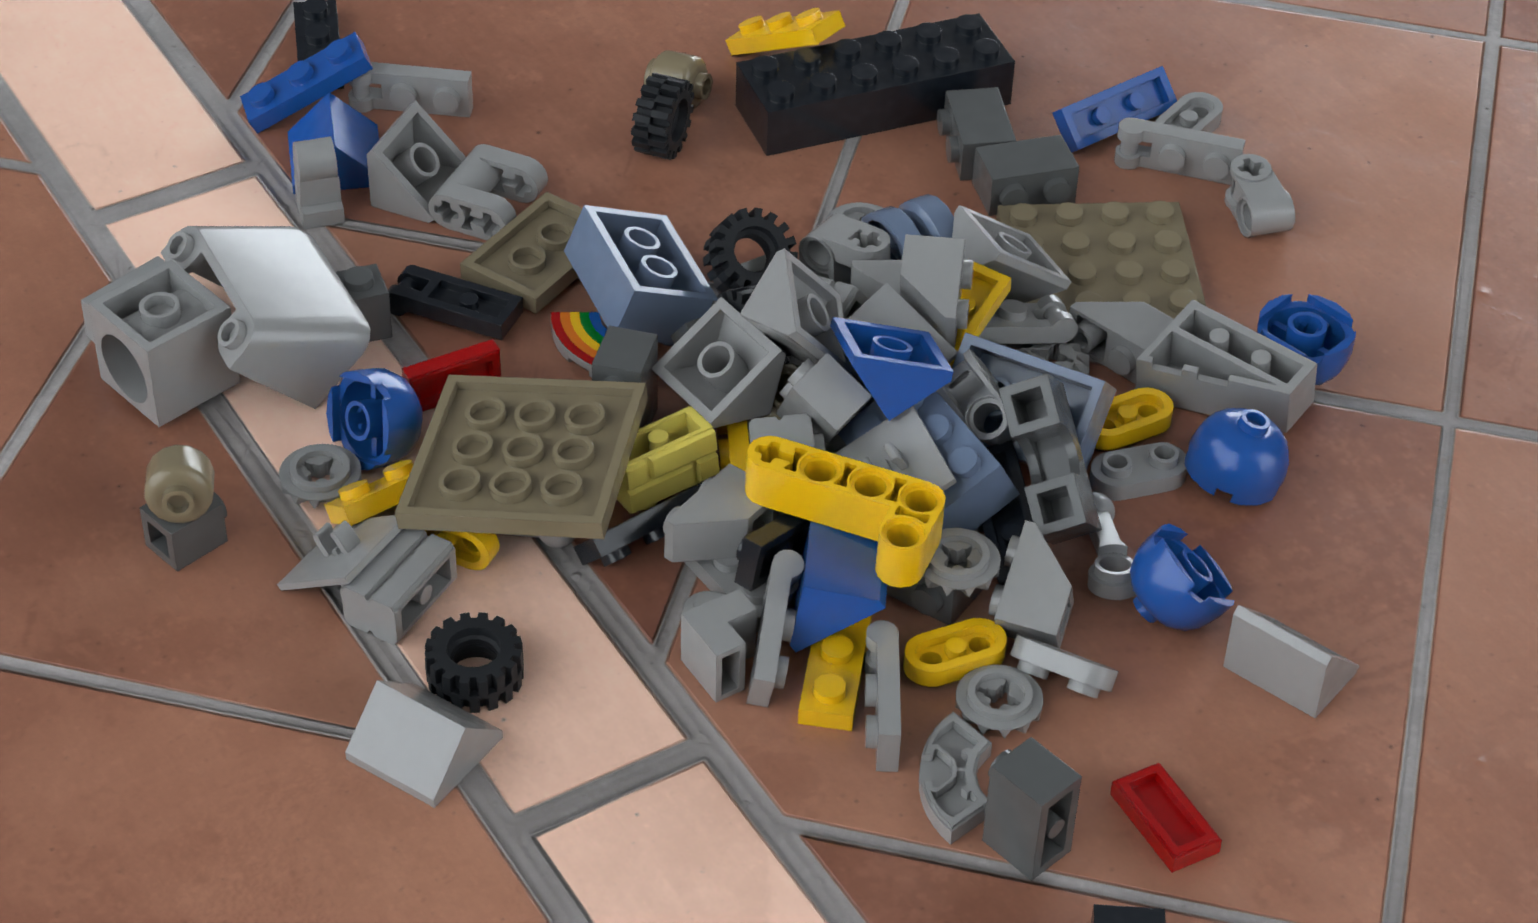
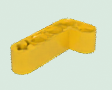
M763 436L753 440L748 445L745 492L752 502L769 509L877 541L875 571L882 582L889 586L898 588L910 587L921 580L941 541L946 497L944 491L939 486L922 479L781 437Z

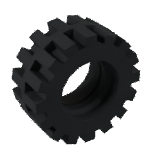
M468 612L460 614V620L455 621L452 617L444 620L443 629L436 626L431 631V639L427 638L425 643V669L430 692L437 694V696L461 709L464 706L470 707V713H480L481 706H487L489 711L498 708L499 700L508 703L513 699V691L519 692L522 686V679H524L523 646L521 636H517V629L512 624L505 627V619L499 616L489 620L488 613L482 612L478 613L477 618H471ZM472 657H482L491 660L489 664L480 667H465L457 664L461 660Z

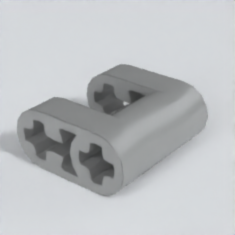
M480 144L473 148L429 200V213L439 225L447 229L487 241L517 216L515 209L505 198L524 203L534 201L547 185L548 175L543 165L529 156L491 145Z

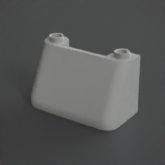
M187 226L173 234L166 247L161 251L166 262L172 260L188 274L193 272L223 287L236 308L234 313L222 323L217 336L218 349L227 367L309 407L316 409L329 394L331 387L336 386L342 379L339 376L350 370L368 346L371 331L368 321L314 238L297 227Z

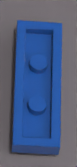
M353 32L343 39L333 41L327 48L306 60L294 63L288 70L274 78L255 85L249 92L240 96L248 122L258 134L324 97L328 92L331 93L367 73L373 67L364 43L357 33Z
M1160 66L1052 112L1061 135L1072 153L1118 133V126L1121 120L1125 118L1149 120L1164 113L1177 102L1164 67Z

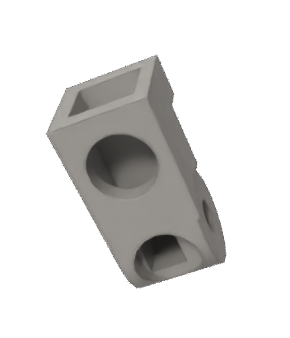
M331 136L293 142L296 204L303 228L310 229L345 223L337 160Z

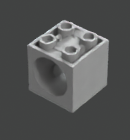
M172 260L88 302L101 379L158 427L240 383V375L227 367L218 349V331L222 323L232 315L231 307Z

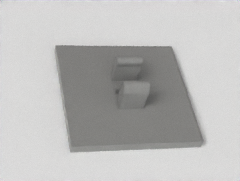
M914 406L890 421L888 419L884 420L835 453L931 482L939 486L943 491L957 483Z
M395 515L368 518L352 526L345 520L332 528L330 523H326L313 535L317 545L277 584L278 587L283 591L349 584L402 530L398 529Z

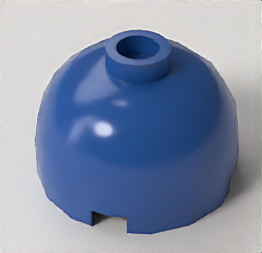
M1293 294L1282 295L1268 301L1260 311L1257 333L1316 362L1315 385H1322L1336 377L1348 363L1356 338V331L1354 332L1352 329L1353 319L1350 313L1336 302L1317 295L1308 294L1307 302L1291 301Z
M385 368L358 369L342 373L339 376L343 378L340 385L331 387L327 400L326 415L332 441H341L343 447L351 451L358 458L361 470L387 467L399 462L415 448L421 436L423 410L415 390L405 378Z
M1226 408L1207 417L1198 427L1188 444L1184 464L1190 477L1203 490L1213 496L1218 488L1225 493L1232 494L1230 503L1258 506L1272 501L1283 484L1289 466L1288 442L1280 428L1264 413L1255 409Z
M1164 524L1142 543L1132 561L1130 578L1133 591L1136 594V597L1133 599L1134 606L1141 616L1150 623H1155L1158 620L1166 627L1181 631L1204 627L1218 619L1234 605L1235 600L1225 599L1233 592L1231 584L1219 565L1201 545L1192 551L1181 541L1188 535L1185 531L1172 524Z

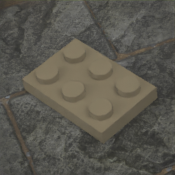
M545 192L460 263L461 278L523 297V308L537 314L578 278L564 249L582 208Z

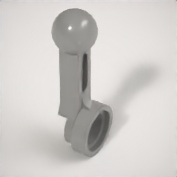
M1092 492L1102 530L1089 534L1098 557L1088 570V589L1096 596L1105 599H1129L1136 595L1130 578L1133 559L1127 556L1128 546L1120 540L1113 523L1115 517L1114 504L1105 494Z

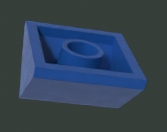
M328 92L288 131L293 194H295L293 142L331 136L334 144L340 190L369 188L367 153L379 141L377 124Z
M832 317L831 329L851 365L888 421L951 382L954 371L929 332Z
M810 522L802 556L804 570L799 580L794 603L796 619L790 647L795 652L886 608L887 584L882 582L875 571L877 541Z

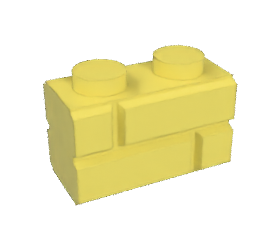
M688 406L639 428L617 500L630 514H633L639 510H647L655 506L657 502L717 475L720 472L718 454L716 453V450H718L716 432L713 426L694 408Z

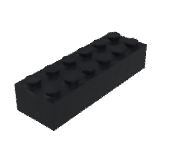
M980 13L973 15L965 14L958 18L933 23L926 22L909 28L881 31L874 35L854 39H841L835 43L815 47H802L795 51L770 56L763 55L751 60L736 62L735 106L766 156L937 120L938 110L944 109L946 91L998 87L1004 105L1011 104L1015 60Z

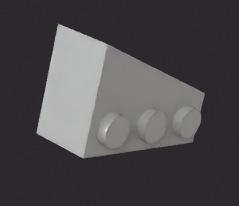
M1192 299L1136 359L1135 389L1148 387L1161 390L1172 399L1174 407L1212 415L1226 408L1255 409L1264 413L1282 432L1287 433L1314 402L1317 363Z

